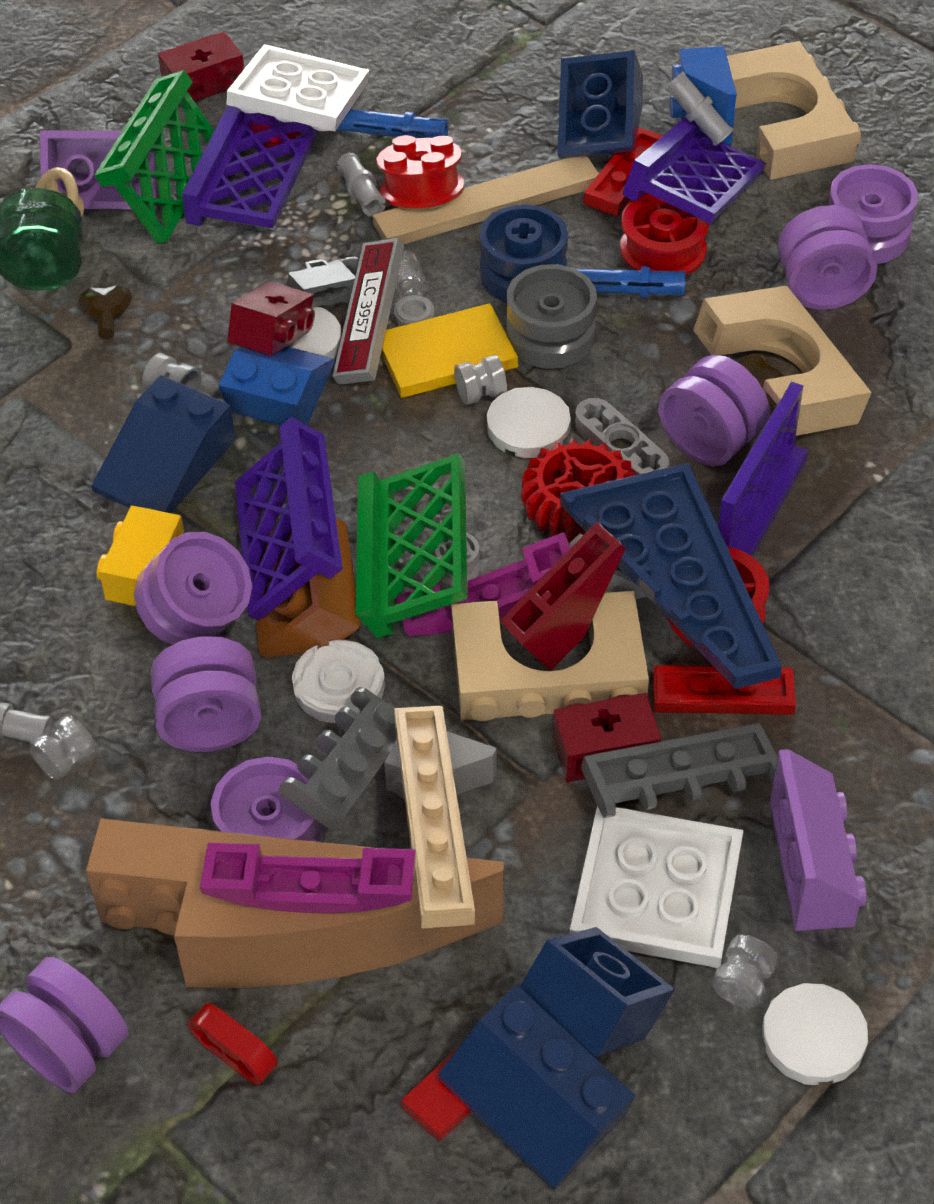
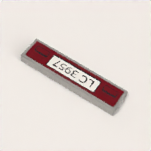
M399 238L363 243L332 376L339 385L372 381L376 378L404 251V245Z

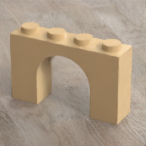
M800 41L727 56L737 93L735 109L764 102H783L797 106L807 113L796 119L759 126L756 157L767 163L764 171L770 180L849 163L855 160L856 148L861 141L860 128L856 122L851 120L845 111L843 101L836 97L830 87L828 78L821 74L816 66L814 57L807 53Z
M788 286L704 298L693 331L711 355L721 356L752 350L767 351L790 360L803 372L801 374L765 380L762 389L766 394L770 408L769 419L792 381L804 385L796 436L859 424L872 392Z
M634 591L604 594L588 627L590 651L575 665L556 671H540L528 668L518 663L508 654L501 638L497 601L451 604L452 636L461 721H489L494 718L516 716L532 718L543 714H554V709L565 708L574 703L587 704L609 700L618 695L648 694L649 677Z

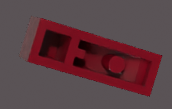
M596 522L505 614L500 622L528 651L552 671L584 638L626 548L602 525Z

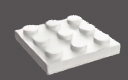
M264 44L228 89L226 105L238 107L245 113H262L274 116L282 122L294 121L310 125L318 131L330 130L335 132L368 84L369 70Z
M597 806L570 934L597 927L626 951L720 968L743 830L616 807V815L614 817L603 818Z

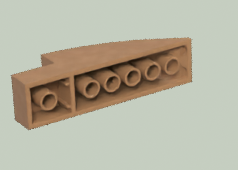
M100 819L86 869L101 923H106L117 929L142 927L157 929L162 933L174 935L186 987L250 988L280 986L349 976L399 964L502 924L504 921V862L467 858L475 908V925L422 929L415 876L412 901L382 909L350 913H299L262 909L217 899L202 894L200 890L208 842L259 844L262 855L356 859H362L363 848L371 847Z

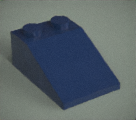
M635 50L561 58L557 154L559 159L634 151L643 104V74Z
M160 375L137 399L91 485L92 491L128 508L132 505L172 513L236 440L231 405Z

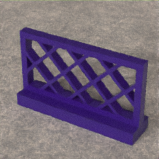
M228 105L182 193L186 223L201 226L205 217L274 228L319 131L313 129L310 125L294 121L282 122L274 116L262 113H245L238 107ZM253 123L270 127V129L256 134L251 131ZM297 131L303 132L305 135L290 140L285 133L289 134ZM275 137H278L282 143L268 149L262 144ZM252 147L258 152L245 158L239 155V152ZM288 153L293 156L292 160L278 164L274 159ZM264 162L270 167L255 174L250 169ZM240 171L246 176L231 183L227 180V176ZM277 177L282 182L269 189H266L262 184ZM253 186L258 191V193L243 199L238 194V192ZM230 196L234 201L224 206L214 204L215 201ZM264 202L270 206L268 213L252 211L250 209Z
M685 117L634 160L622 195L637 201L642 195L648 193L711 224L763 173L767 163L723 142L714 146L708 136L700 131V127L695 121L689 122Z
M792 381L721 501L720 518L717 526L726 546L739 549L752 557L807 462L808 450L795 446L804 385Z
M292 417L279 427L281 442L235 481L242 557L249 567L252 582L250 600L247 605L248 616L258 621L316 574L320 573L331 579L343 569L324 434ZM283 462H284L283 471H282L281 475H278V473H279V471H280V469H281V466H282V464H283ZM259 482L256 492L252 498L251 488ZM274 482H277L273 494L270 498V501L268 504H266L267 498L271 492ZM287 494H288L287 504H286L285 508H282V505H283V503H284V501H285V499H286V496H287ZM262 510H265L263 517L260 521V524L256 530L255 526L261 515ZM280 514L281 517L274 531V534L272 537H269L272 528L276 522V519ZM292 527L291 538L289 542H285ZM266 543H268L269 545L259 566V558ZM282 548H285L284 554L281 558L276 572H274L273 569L281 553ZM295 562L301 564L298 569L291 573ZM270 577H272L273 579L268 588V591L266 595L263 596L262 594L265 590L268 580Z

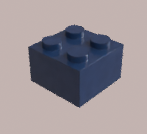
M597 927L546 940L520 985V988L596 1057L646 1039L675 991L672 986Z

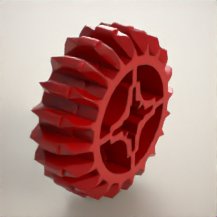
M590 437L585 444H578L571 438L568 445L563 446L555 441L551 450L541 448L537 458H530L527 470L524 471L522 476L521 501L523 502V507L526 508L528 520L535 521L538 531L549 529L551 536L565 532L570 543L579 534L584 535L586 532L561 507L560 493L635 476L636 473L633 472L631 461L623 460L621 450L609 452L606 442L599 446H594Z

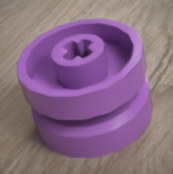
M872 164L853 166L840 172L832 181L828 206L836 205L848 208L857 214L864 226L876 264L887 263L900 257L908 248L918 192L914 183L908 177L890 167Z
M830 205L819 206L802 212L787 223L779 236L777 250L785 270L789 289L804 307L817 310L837 309L857 300L868 291L875 281L877 264L860 217L848 208Z
M713 354L700 359L689 369L683 378H679L665 390L659 398L658 413L662 426L669 438L685 455L700 464L715 467L726 464L738 453L745 443L752 440L765 427L769 420L770 408L766 394L759 382L744 366L729 357Z
M187 532L171 540L139 574L134 591L137 613L149 631L163 642L172 645L182 640L201 636L216 637L225 627L239 618L249 604L252 582L249 567L240 552L224 538L207 532Z
M201 636L179 641L164 649L155 658L150 672L152 693L155 698V726L160 738L169 745L189 752H212L230 748L243 742L258 729L261 720L259 696L255 688L257 683L255 665L250 651L239 642L223 637Z
M267 756L246 760L230 769L215 786L210 803L215 831L324 842L325 839L323 824L284 798L280 793L279 787L288 777L296 778L304 785L309 781L308 778L298 771L297 764L288 759Z
M45 957L25 980L28 993L12 991L0 1003V1033L13 1050L38 1074L63 1091L75 1094L96 1071L93 1056L109 1058L126 1040L129 1032L125 1021L115 1006L88 978L69 964L55 957Z

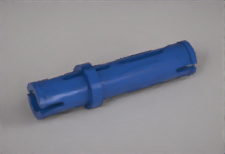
M350 109L336 131L392 137L409 135L415 137V139L448 136L449 122L448 119L416 116L415 112L408 111L405 115Z
M641 266V270L576 269L589 277L596 287V293L640 294V298H648L649 295L685 296L686 271H650L648 266Z

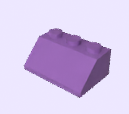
M40 130L41 177L52 168H65L71 172L76 180L78 194L83 200L84 209L132 210L114 185L102 187L94 176L122 131ZM149 151V168L151 171H156L154 152ZM134 176L130 184L137 194L141 196L139 177ZM151 178L153 198H159L158 179ZM57 179L58 191L67 193L63 181ZM47 192L45 193V196H44V199H43L42 209H45V203H46V200H47Z
M789 749L779 750L769 805L795 931L855 927L859 907L866 905V887L863 877L855 876L853 863H856L857 851L854 835L852 833L846 834L843 823L847 819L845 795L843 792H836L831 772Z

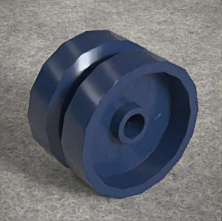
M520 204L499 209L483 221L479 233L481 252L480 277L483 287L492 297L507 303V289L511 281L526 269L552 264L567 266L568 232L565 222L556 213L541 206Z

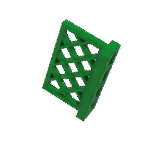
M185 70L155 79L94 174L102 187L114 185L157 244L167 242L185 212L182 193L191 176L186 175L184 157L191 159L193 174L203 154L200 148L199 133L208 144L215 131L187 92L192 84V80ZM179 104L185 112L186 123L179 120ZM164 127L169 128L171 147L165 146ZM181 130L187 131L189 150L183 149ZM149 151L154 152L156 171H151L149 168ZM166 154L173 156L175 174L168 173ZM134 176L139 177L141 196L137 194L130 184ZM151 178L158 179L160 199L153 198ZM169 181L176 182L178 196L176 201L171 198ZM154 206H161L162 225L156 219Z
M458 453L382 480L374 471L358 476L355 614L377 639L393 634L394 622L468 599L465 460ZM451 472L450 479L440 490L432 487L440 476ZM409 486L414 487L400 504L395 502V491ZM425 494L434 497L420 514L412 510ZM445 504L452 506V511L441 524L432 521ZM405 517L414 520L400 538L394 535V530ZM425 527L433 530L434 532L421 548L412 544ZM445 538L452 540V546L441 559L432 555ZM405 551L413 554L414 556L401 572L394 570V564ZM425 562L434 565V568L421 583L412 580ZM446 572L453 576V587L438 592L432 591ZM405 586L414 590L404 603L394 605V599Z

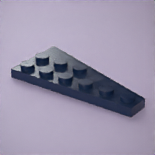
M689 463L560 493L561 507L585 532L598 522L626 548L618 564L620 569L735 689L781 678L782 665Z

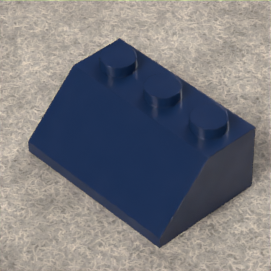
M517 984L479 1020L437 1076V1079L462 1101L553 1191L622 1121L636 1096Z

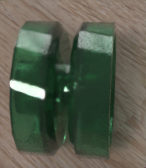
M28 188L9 194L0 203V275L6 281L19 288L32 291H46L64 286L78 275L82 264L81 241L83 238V222L80 210L71 199L57 191L44 188Z

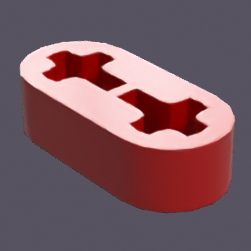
M205 1003L187 1021L190 1032L200 1044L252 1084L260 1085L278 1066L275 1055L265 1043L214 1004Z

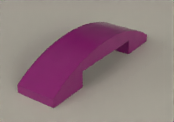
M565 532L522 548L524 560L467 581L468 599L453 604L497 601L499 619L503 618L570 549ZM439 582L432 589L434 592L443 590ZM414 590L398 595L396 597L398 604L404 603ZM451 604L403 619L402 622L408 636H423L452 632Z
M208 842L200 890L202 894L228 902L286 912L350 913L382 909L412 901L416 849L363 848L362 859L268 856L262 855L259 844Z

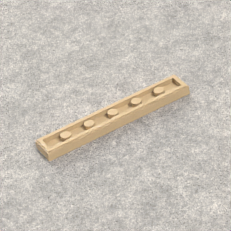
M587 156L566 158L466 187L457 198L442 205L414 209L397 207L373 214V224L382 240L399 238L404 245L485 221L493 212L506 206L520 204L536 206L583 192L599 173Z
M443 706L394 708V722L411 849H416L414 876L421 929L475 925V908Z

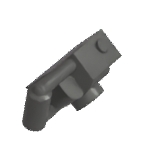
M353 256L328 262L323 259L305 262V269L288 273L287 286L314 294L312 308L321 307L327 311L332 310L338 302H350L359 258Z

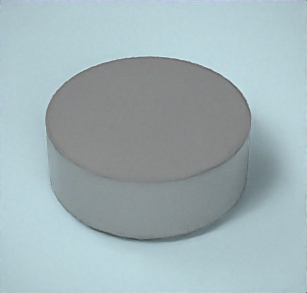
M412 295L404 297L394 307V320L397 327L435 317L433 303L422 296Z

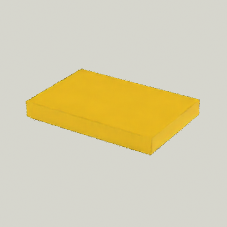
M490 303L387 329L381 351L382 358L401 398L456 384L454 375L455 365L465 362L476 365L484 357L497 355L504 371L518 368V356Z

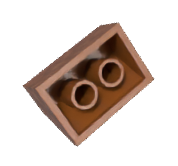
M336 518L343 569L331 579L320 573L316 574L261 620H256L259 655L269 658L303 654L316 645L319 649L323 646H329V641L344 640L361 627L360 619L355 614L356 589L346 522ZM292 527L285 542H289L291 538ZM275 529L271 531L269 537L273 536ZM266 543L259 558V566L269 545L268 543ZM282 548L281 553L273 569L274 572H276L278 568V565L284 554L285 548ZM295 562L291 573L298 569L301 564ZM270 577L268 580V583L262 594L263 596L266 595L268 591V588L273 579L272 577Z

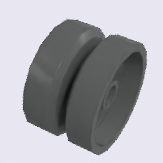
M552 264L526 269L511 281L507 289V337L519 359L529 365L544 369L564 368L578 363L591 352L596 335L597 294L596 287L588 276L575 268Z

